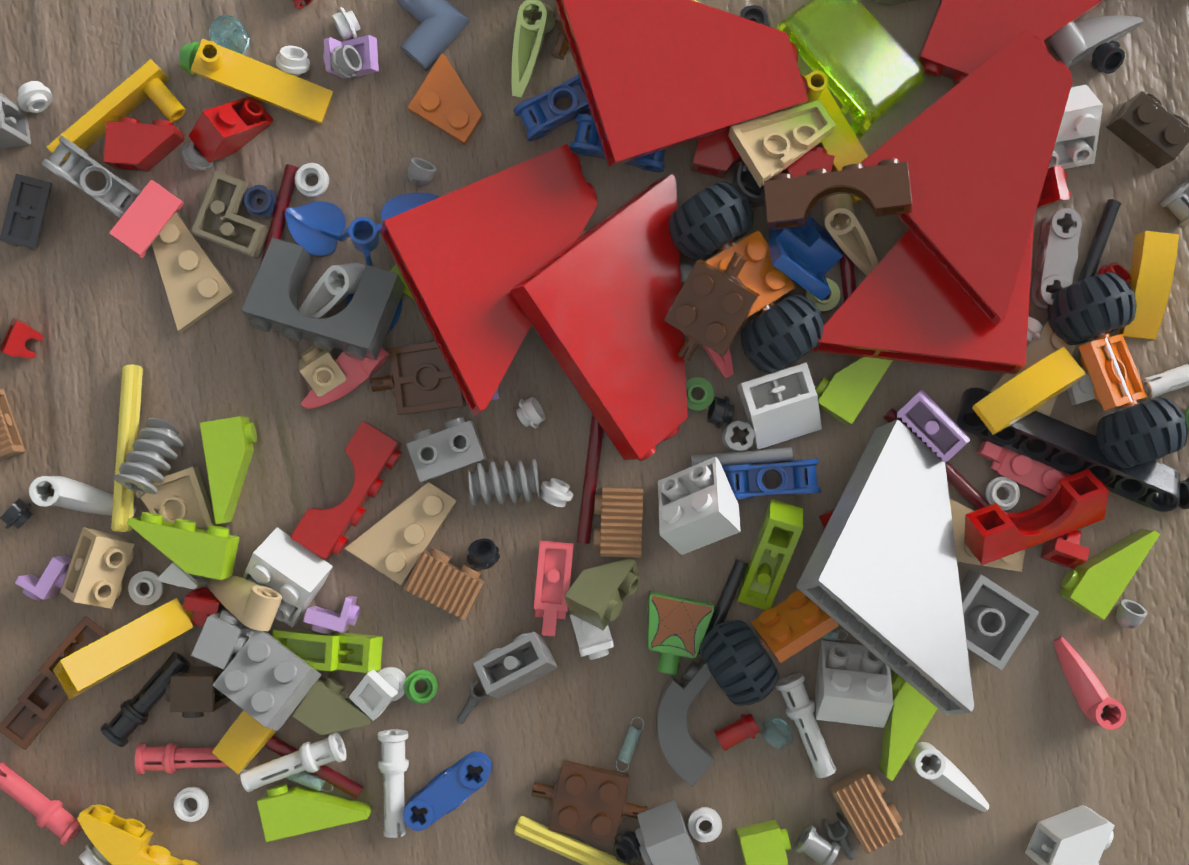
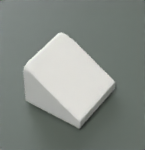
M174 562L157 578L159 582L189 589H198L207 584L205 578L186 573Z

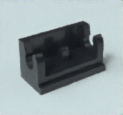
M19 174L15 175L0 241L8 245L22 246L36 251L52 183Z

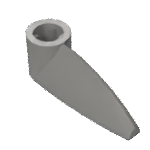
M1116 15L1092 18L1076 24L1072 22L1054 34L1047 42L1061 61L1069 68L1091 56L1095 48L1100 44L1118 40L1139 27L1144 20L1141 17Z

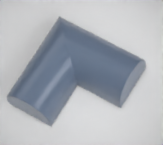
M397 0L403 9L420 22V25L405 40L400 49L427 72L441 53L449 47L470 21L447 0Z

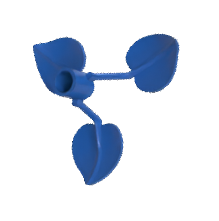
M422 192L396 196L384 205L381 210V219L384 221L439 198V196ZM324 201L312 202L285 210L287 226L293 239L298 245L303 246L308 254L318 257L329 256L336 250L337 240L343 242L350 237L354 248L363 252L366 265L373 267L370 252L379 244L378 234L380 233L381 224L375 225L371 219L360 217L352 221L350 226L346 228V219L342 210L335 204ZM349 294L347 296L345 303L346 307L351 302L354 294ZM402 298L400 299V302L398 304L397 310L395 312V315L393 317L387 334L394 328L397 321L399 320L402 311Z

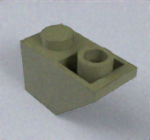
M628 558L583 570L564 596L570 614L604 631L609 622L614 621L618 617L622 604L628 595H632L639 586L640 576L635 560Z
M320 677L292 716L320 735L368 726L373 721L349 698L350 695L343 691L345 686L332 677L327 679Z

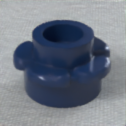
M255 185L249 188L243 198V203L247 207V213L256 218L271 215L274 212V204L277 201L275 193L272 190H268L264 185ZM258 199H263L261 205L257 203Z

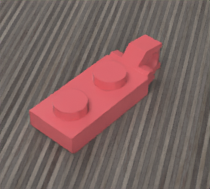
M981 441L976 454L993 461L990 469L994 470L995 474L1009 478L1018 485L1045 498L1053 490L1058 480L1071 476L988 441Z
M540 540L534 609L535 617H543V636L555 637L557 619L566 618L568 606L564 596L570 589L574 543Z

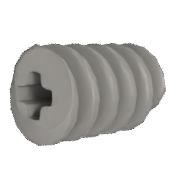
M148 418L145 423L146 428H143L139 434L140 439L135 440L132 446L134 451L128 452L126 456L127 462L121 464L119 468L120 474L115 475L114 479L130 490L156 495L158 490L151 482L162 483L165 478L157 472L158 469L169 471L171 466L164 459L175 460L178 455L170 448L182 449L184 443L177 438L179 431L173 425L158 418Z
M531 459L529 469H525L522 460L517 461L515 470L511 469L508 461H504L501 471H498L494 461L490 463L487 472L484 471L481 462H477L475 472H471L469 469V493L472 506L478 505L480 496H482L486 505L491 504L494 495L499 504L505 503L507 494L510 495L513 503H518L521 493H523L527 503L532 501L534 492L537 493L540 500L539 472L535 459Z

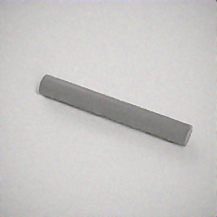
M791 447L691 455V467L713 457L720 461L721 466L792 461L793 452Z

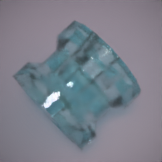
M223 15L212 22L209 33L213 42L240 54L247 50L250 42L249 34L238 19L233 16Z

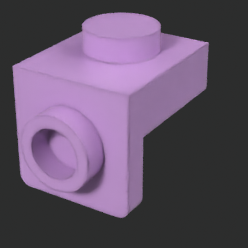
M366 35L343 42L331 37L324 39L323 60L328 73L344 78L333 70L331 54L336 46L343 47L345 45L354 47L362 60V68L357 71L355 77L379 72L377 38Z
M67 555L53 557L40 579L32 574L18 576L15 583L24 588L22 592L26 596L34 600L41 601L42 599L57 597L61 591L72 558Z
M352 595L346 597L341 613L311 606L306 609L303 622L312 624L311 629L316 632L331 634L332 630L343 633L349 630L350 625L355 626L360 612V606H356L358 597Z

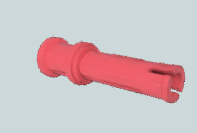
M139 743L135 752V771L138 775H143L146 771H165L167 774H173L178 769L229 767L212 754L215 747L180 748L175 743H168L167 746H147L146 743Z
M5 762L0 763V789L37 817L35 820L37 826L40 828L46 827L59 837V843L62 846L70 843L82 829L78 820L63 808V803L60 800H49L9 768Z

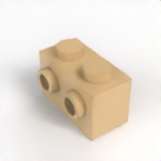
M83 527L60 593L75 603L112 609L115 599L121 593L122 579L126 567L132 562L135 544L121 535Z

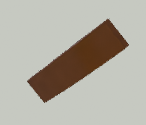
M85 616L38 670L40 672L39 675L17 699L19 701L18 704L0 723V732L20 748L26 750L68 699L66 692L53 671L55 666L61 659L109 633Z

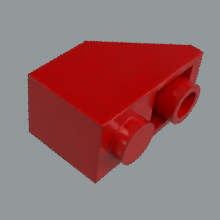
M248 96L202 111L188 137L210 163L236 153L268 128L274 120L257 99Z
M119 118V122L106 121L103 162L115 170L149 172L184 142L185 134L176 128L174 123L166 120H153V124H140L139 120L133 118Z

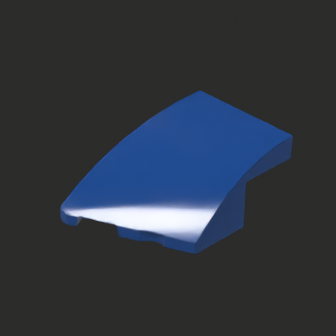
M810 214L805 226L770 230L769 228V252L772 265L823 301L831 293L825 274L843 257L839 245L830 233L820 226Z

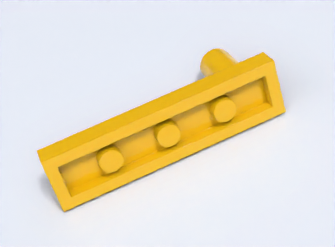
M205 39L201 40L190 70L192 74L321 125L333 96V91Z
M150 59L61 135L85 151L106 133V121L119 122V118L127 116L148 97L170 122H175L183 117L186 109L166 87L165 83L169 80V77ZM60 136L46 146L51 153L60 144L58 140ZM68 152L66 156L63 158V162H65L67 157L70 155V152Z
M819 70L811 72L805 76L809 91L807 95L808 101L803 104L820 100L836 124L832 134L818 144L819 147L827 150L828 155L835 156L832 166L834 172L842 171V167L846 165L861 164L868 155L828 90L826 74ZM850 195L853 204L861 200L856 196Z

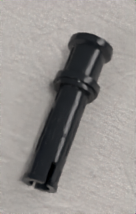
M173 652L132 700L124 701L120 705L121 710L109 723H104L101 726L102 734L113 744L125 747L128 743V737L139 725H144L148 721L149 711L165 695L168 681H171V676L190 667L188 660L181 654Z

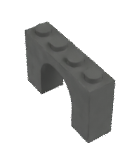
M272 238L241 310L251 321L250 325L263 332H270V329L280 331L281 335L293 341L300 342L302 338L313 341V345L326 351H332L333 348L340 349L347 356L356 360L364 361L365 357L377 360L405 289L399 275L366 265L355 294L344 310L328 318L317 319L307 317L299 311L298 296L313 260L303 246Z

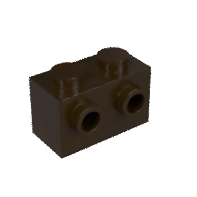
M1143 91L1129 99L1106 126L1109 131L1156 168H1160L1175 160L1189 143V127L1186 120L1178 115L1171 114L1162 107V103L1157 97L1146 94Z
M190 667L171 676V681H168L166 686V700L170 702V712H182V717L198 718L203 717L204 712H214L232 701L213 686L225 669L219 667Z

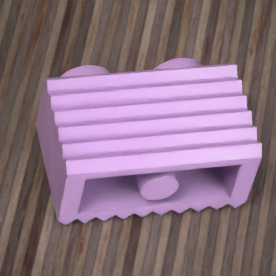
M922 389L897 412V418H902V422L907 423V427H912V432H917V437H922V442H927V447H932V452H937V457H942V462L949 461L970 441V436Z

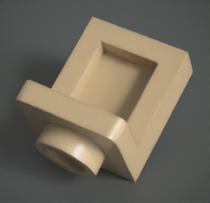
M313 345L301 354L302 359L299 360V371L317 396L325 395L346 381V375L337 364L333 350L326 351Z

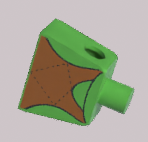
M649 591L647 647L649 650L661 652L657 671L677 675L681 656L694 659L697 657L700 644L703 641L715 606L712 603Z

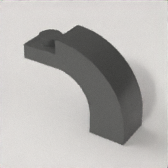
M704 659L699 664L694 661L689 665L682 675V678L685 679L682 684L673 676H670L661 691L656 708V729L664 756L674 771L692 787L715 761L712 753L689 733L686 720L691 702L712 678V674Z

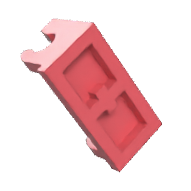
M151 179L109 233L118 242L143 258L148 247L176 211L181 210L184 203Z

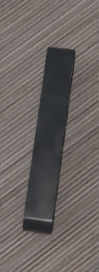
M969 388L963 392L957 423L966 432L1069 475L1089 469L1110 492L1150 509L1168 512L1178 507L1180 500V474L1177 470L1155 460L1122 469L1105 457L1099 448L1095 435L1037 411L1030 413L993 435L972 408L977 402L992 392L982 388Z

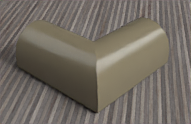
M214 170L190 233L247 256L258 258L265 248L268 228L265 225L237 215L249 184Z

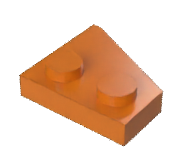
M441 53L407 108L416 116L466 146L483 116L451 63Z

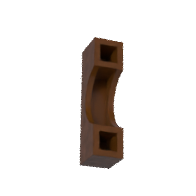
M899 159L882 160L878 162V166L865 168L863 164H850L842 167V171L828 172L827 169H814L808 171L806 176L793 177L792 174L788 173L772 176V180L764 181L767 222L770 230L805 226L812 209L823 199L837 194H848L860 198L871 208L875 217L912 212L908 162L900 163Z

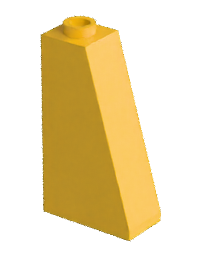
M175 598L61 659L53 671L71 700L188 633L194 628L191 623L193 621L192 612L183 609L184 603L180 604L179 600Z

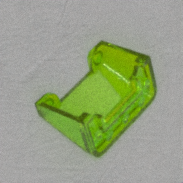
M809 0L788 15L777 27V30L788 33L790 42H793L797 48L798 58L801 56L813 71L819 70L825 73L828 78L827 87L844 105L841 111L845 115L849 111L851 112L854 122L850 127L859 139L924 82V68L921 63L913 57L910 58L859 0Z

